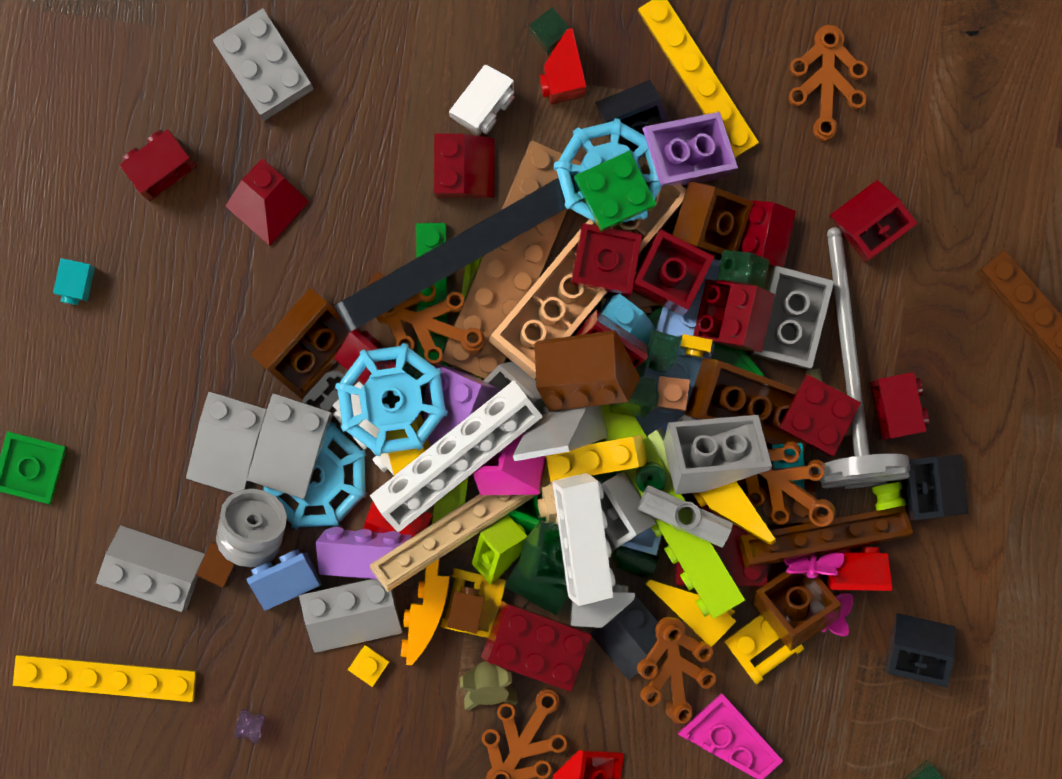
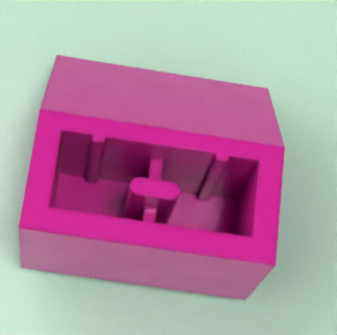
M525 432L473 472L480 495L540 494L547 460L546 456L514 461L513 454Z

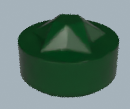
M646 462L645 466L638 467L635 472V482L643 493L648 485L658 490H662L666 485L667 477L662 466L655 462Z

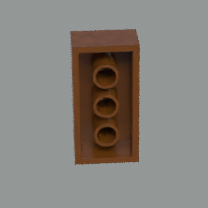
M703 358L684 415L696 420L758 415L767 445L786 444L787 442L803 443V454L807 445L778 429L798 389L719 360Z

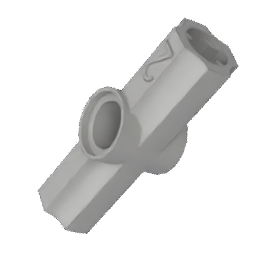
M649 485L646 487L637 510L672 525L677 530L688 532L721 548L727 541L733 525L732 522L707 512L694 503L685 502ZM681 508H687L692 513V520L688 525H684L678 520V512Z

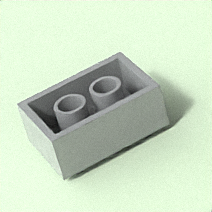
M263 8L213 39L214 44L264 121L314 90Z
M775 266L772 269L767 291L774 293L775 297L762 353L751 351L750 356L804 370L812 369L834 281Z

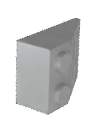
M208 392L200 417L186 479L231 493L245 490L267 409Z
M272 393L247 480L305 499L333 414Z
M601 405L548 411L546 406L543 407L544 413H541L543 417L525 431L513 454L514 461L569 452L607 438Z
M758 415L668 423L663 444L675 494L706 492L771 470L772 468Z

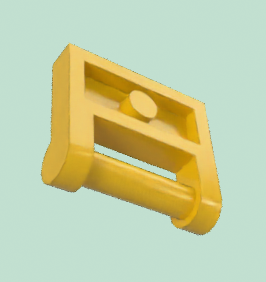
M453 568L452 577H454L446 617L442 618L440 627L488 638L501 604L506 580L499 578L490 585L481 574ZM466 581L475 582L474 588L479 589V595L485 597L477 634L447 627L455 590L461 591Z
M761 614L724 640L725 644L756 685L764 680L762 677L792 654H799L804 650L802 644L792 651L784 645L754 667L750 660L780 638Z

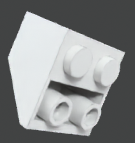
M484 65L450 109V117L474 135L480 136L482 132L488 134L497 121L495 119L497 112L500 108L505 111L515 98L513 96L515 92L514 81L499 71Z

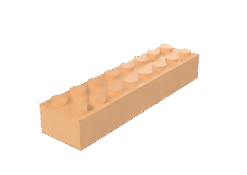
M644 155L638 160L642 174H651L646 156ZM681 185L663 186L655 199L656 206L648 211V217L644 220L639 218L623 222L611 227V229L641 234L640 254L682 204L686 189ZM590 219L586 222L587 224L597 225ZM580 230L488 340V342L534 380L536 379V341L571 336L608 292L570 284Z

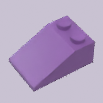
M720 112L642 128L661 186L688 185L689 181L696 183L721 179L738 168Z
M443 365L434 366L442 371L440 376L445 410L448 413L447 417L444 416L427 438L430 445H434L500 392L501 389L457 368ZM429 383L424 397V404L432 405ZM427 412L423 413L424 422L430 415Z

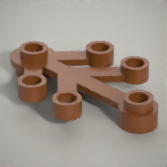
M834 25L821 27L815 34V45L801 58H795L789 66L790 73L793 76L802 77L807 72L808 66L822 55V67L800 87L793 88L788 95L789 103L798 107L803 105L807 96L821 84L820 118L813 125V134L820 141L831 140L838 130L837 123L832 118L833 86L843 94L852 109H860L866 103L865 93L861 90H855L834 67L836 56L849 69V75L854 80L862 79L868 71L867 65L863 61H857L843 46L844 35ZM826 35H832L835 39V42L833 44H827L824 40V37ZM795 63L803 64L804 71L796 72L793 65ZM856 65L861 66L863 74L856 75L853 72V67ZM794 92L801 93L803 96L802 101H794L792 94ZM859 95L862 98V103L859 105L854 104L852 96ZM822 123L830 124L831 131L829 133L821 130Z
M434 284L428 287L433 291L431 295L424 296L419 292L393 307L392 312L383 313L376 317L378 322L389 325L396 340V346H400L403 342H408L411 344L410 349L414 351V341L411 337L406 336L400 321L412 325L425 352V360L433 366L441 364L443 353L439 347L435 346L429 331L461 342L462 349L468 354H478L485 346V336L481 330L477 328L463 330L435 320V318L451 311L459 312L463 309L464 297L459 292H451L445 301L417 313L407 310V308L421 301L431 302L436 297ZM458 298L461 303L458 306H453L450 304V300ZM470 335H476L479 340L476 343H470L467 338ZM431 352H436L439 354V358L437 360H430L428 355Z
M787 442L783 448L768 449L770 461L784 460L788 463H793L799 458L801 449L797 443ZM786 449H793L796 455H788ZM812 460L808 466L779 469L772 467L771 470L759 473L767 479L773 507L771 518L776 524H786L791 516V510L784 502L783 491L810 510L809 518L813 524L824 527L832 522L835 516L834 505L825 499L817 500L791 481L800 479L818 481L822 479L826 471L825 464L822 461ZM811 467H818L821 473H813ZM758 474L746 478L747 498L753 507L761 506L766 499V491L759 486ZM758 493L761 499L755 500L751 494ZM824 507L828 510L829 513L822 514L819 512L818 508ZM783 511L786 517L780 518L776 512Z
M666 617L661 619L656 625L657 642L646 658L641 660L637 666L638 673L644 679H652L650 684L642 689L641 699L648 706L657 705L661 700L660 690L670 677L672 699L667 703L665 711L674 723L684 724L692 717V707L685 700L682 671L695 678L696 682L704 689L711 688L715 684L716 676L710 669L700 668L680 656L679 645L692 651L693 656L700 662L709 661L713 655V649L706 642H698L686 635L685 626L679 619ZM706 648L705 652L702 655H699L700 651ZM666 651L667 659L658 670L656 663ZM651 666L649 671L644 672L646 667ZM709 675L708 679L703 681V678ZM654 692L653 697L648 699L649 694Z
M543 689L537 694V708L520 736H518L514 720V706L510 703H502L498 707L497 715L503 721L510 753L503 763L498 747L500 741L498 731L490 728L483 732L482 742L488 749L492 766L486 775V779H495L499 774L505 775L507 779H529L533 777L545 779L551 774V765L546 760H538L534 766L515 769L521 758L549 751L560 753L566 749L567 740L562 734H554L550 739L530 743L546 715L555 712L559 707V696L554 690ZM545 696L552 697L554 702L551 707L542 705V699ZM505 706L512 709V715L507 718L503 717L500 712ZM492 732L496 735L497 739L494 743H488L485 740L487 733ZM555 738H561L564 741L563 746L559 749L554 748L552 745V741ZM539 764L548 766L546 774L541 775L537 772L536 769Z

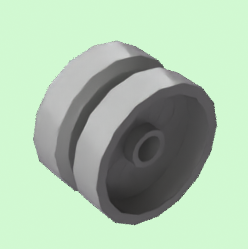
M245 489L230 495L221 508L216 535L219 551L227 560L234 564L250 568L261 566L274 560L281 548L287 520L283 504L275 496L263 490Z

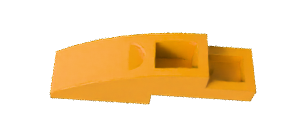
M440 558L426 567L425 580H419L418 598H423V604L412 603L411 608L405 609L404 627H409L408 640H402L401 657L407 658L406 665H413L433 637L445 607L450 576L438 575Z

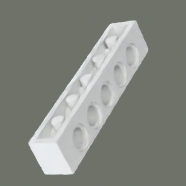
M513 380L372 493L370 497L382 516L397 532H400L543 416Z

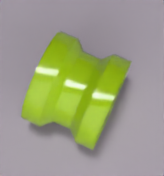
M901 482L872 487V492L877 497L876 511L906 505L905 499L901 497L900 493L902 489Z

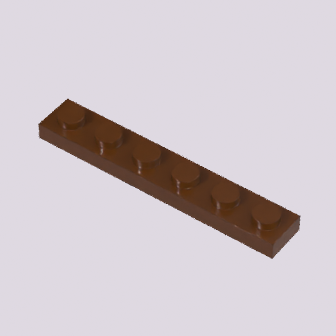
M904 505L834 518L829 525L824 527L807 523L770 530L776 540L772 545L752 534L742 535L737 540L745 568L907 538L914 533Z

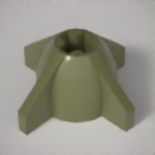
M482 662L460 677V689L468 691L464 698L465 710L470 711L479 704L493 705L506 702L516 705L518 703L517 692L510 685L512 683L511 672L500 666Z

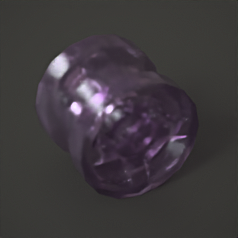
M242 709L236 724L234 738L242 739L245 737L249 738L252 743L258 744L266 715L260 713L252 715L248 710Z

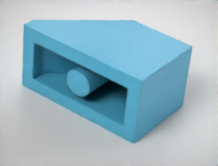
M621 294L609 296L599 311L645 343L646 347H648L655 336L656 328L647 315Z

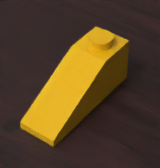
M737 481L706 492L692 493L702 508L707 505L713 513L770 545L776 542L774 536Z
M651 579L645 582L710 647L736 622L731 617L735 612L732 608L715 619H712L710 614L704 617L695 602L700 599L698 594Z

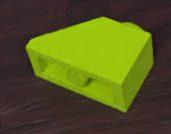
M508 515L480 533L472 565L490 585L495 583L522 554L528 537L524 528L519 523H515Z

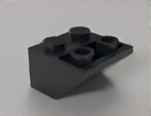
M962 454L909 459V478L904 479L909 520L969 514Z
M896 613L883 671L896 676L948 687L954 661L955 626Z

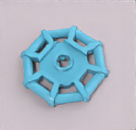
M616 118L611 122L583 129L576 128L560 159L554 163V170L557 171L565 198L564 206L567 210L572 209L593 222L595 220L587 204L583 202L584 198L581 192L575 193L571 175H577L629 151L630 149L626 145L618 144L619 135L639 146L634 152L631 150L630 152L641 174L642 171L638 159L646 155L651 174H642L646 184L649 185L648 188L654 200L663 187L660 185L645 136L621 123L620 119ZM611 134L610 143L593 146L590 139ZM580 147H582L587 154L581 165L572 164V160ZM648 211L643 212L624 222L639 218L644 220L646 217H648Z
M402 343L401 346L370 351L363 349L359 352L360 356L340 383H336L335 389L338 390L342 418L341 429L343 432L347 431L374 451L376 456L411 449L421 450L424 448L423 444L444 416L447 417L448 411L445 410L440 376L442 374L441 369L435 368L408 348V344ZM396 359V368L377 370L374 363ZM405 362L410 363L424 375L418 380L414 379L403 371ZM367 367L372 373L361 389L353 386ZM427 383L430 385L432 405L423 404L421 386ZM388 391H393L395 396L400 397V401L396 402L395 408L390 409L389 404H383V398L388 396ZM351 394L359 395L362 413L356 416L353 415ZM421 411L429 413V417L416 433L411 424L417 419ZM366 419L380 429L377 438L359 426V424ZM405 429L408 438L386 441L387 431Z
M331 422L314 469L319 468L321 470L319 475L321 481L319 483L313 481L309 484L305 499L291 495L299 503L296 511L279 497L284 492L263 486L264 491L275 496L283 504L287 521L292 524L291 528L339 527V523L362 498H366L368 494L365 489V456L367 454L365 450H361L337 428L336 423ZM332 440H334L348 454V456L344 457L343 459H340L336 454H334L328 448ZM353 463V486L347 485L344 482V465ZM341 490L350 493L338 508L334 510L330 502ZM323 505L326 513L304 515L306 506Z

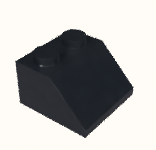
M651 80L595 102L602 124L614 121V118L620 119L621 123L644 135L642 128L645 126L668 122L662 99ZM619 135L618 144L626 145L632 152L639 147Z
M635 595L634 600L602 628L594 629L590 634L629 680L638 673V663L646 658L657 642L655 629L658 621Z

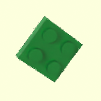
M630 150L585 170L574 177L600 232L656 206V202Z
M7 431L0 455V492L52 505L67 446Z

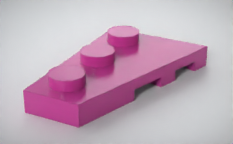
M722 693L677 733L756 779H764L783 762Z

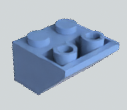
M294 550L279 557L280 564L273 566L269 562L251 570L253 576L247 578V582L264 611L322 585L308 552L300 554L299 550Z

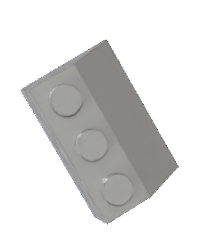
M120 525L105 554L96 583L184 612L187 611L198 579L196 573L205 553Z
M367 579L299 595L306 629L314 653L403 633L393 589L387 592L378 579Z

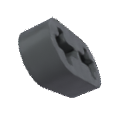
M339 371L326 373L304 397L301 403L307 404L310 400L316 402L323 396L325 399L320 404V408L329 412L339 397L338 391L335 389L328 396L325 394V391L330 387L327 381L329 378L337 379L340 377L342 379L345 375Z

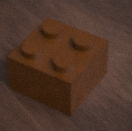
M689 181L673 236L703 251L736 259L753 202L713 186Z
M785 571L755 592L754 606L790 651L837 621L840 616L841 603L819 576L817 578H809L806 576V573H787Z

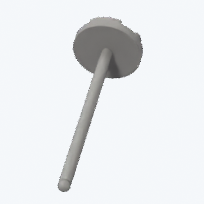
M833 227L828 230L827 236L846 391L848 396L861 402L852 420V439L855 457L824 463L826 471L823 478L819 481H821L823 488L845 486V489L880 486L887 484V481L909 478V457L903 454L870 455L843 237H841L842 231L837 227Z

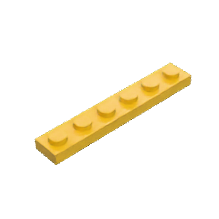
M651 0L638 8V13L702 113L705 115L720 112L734 157L737 158L759 143L668 0Z
M16 655L13 686L193 702L197 671Z

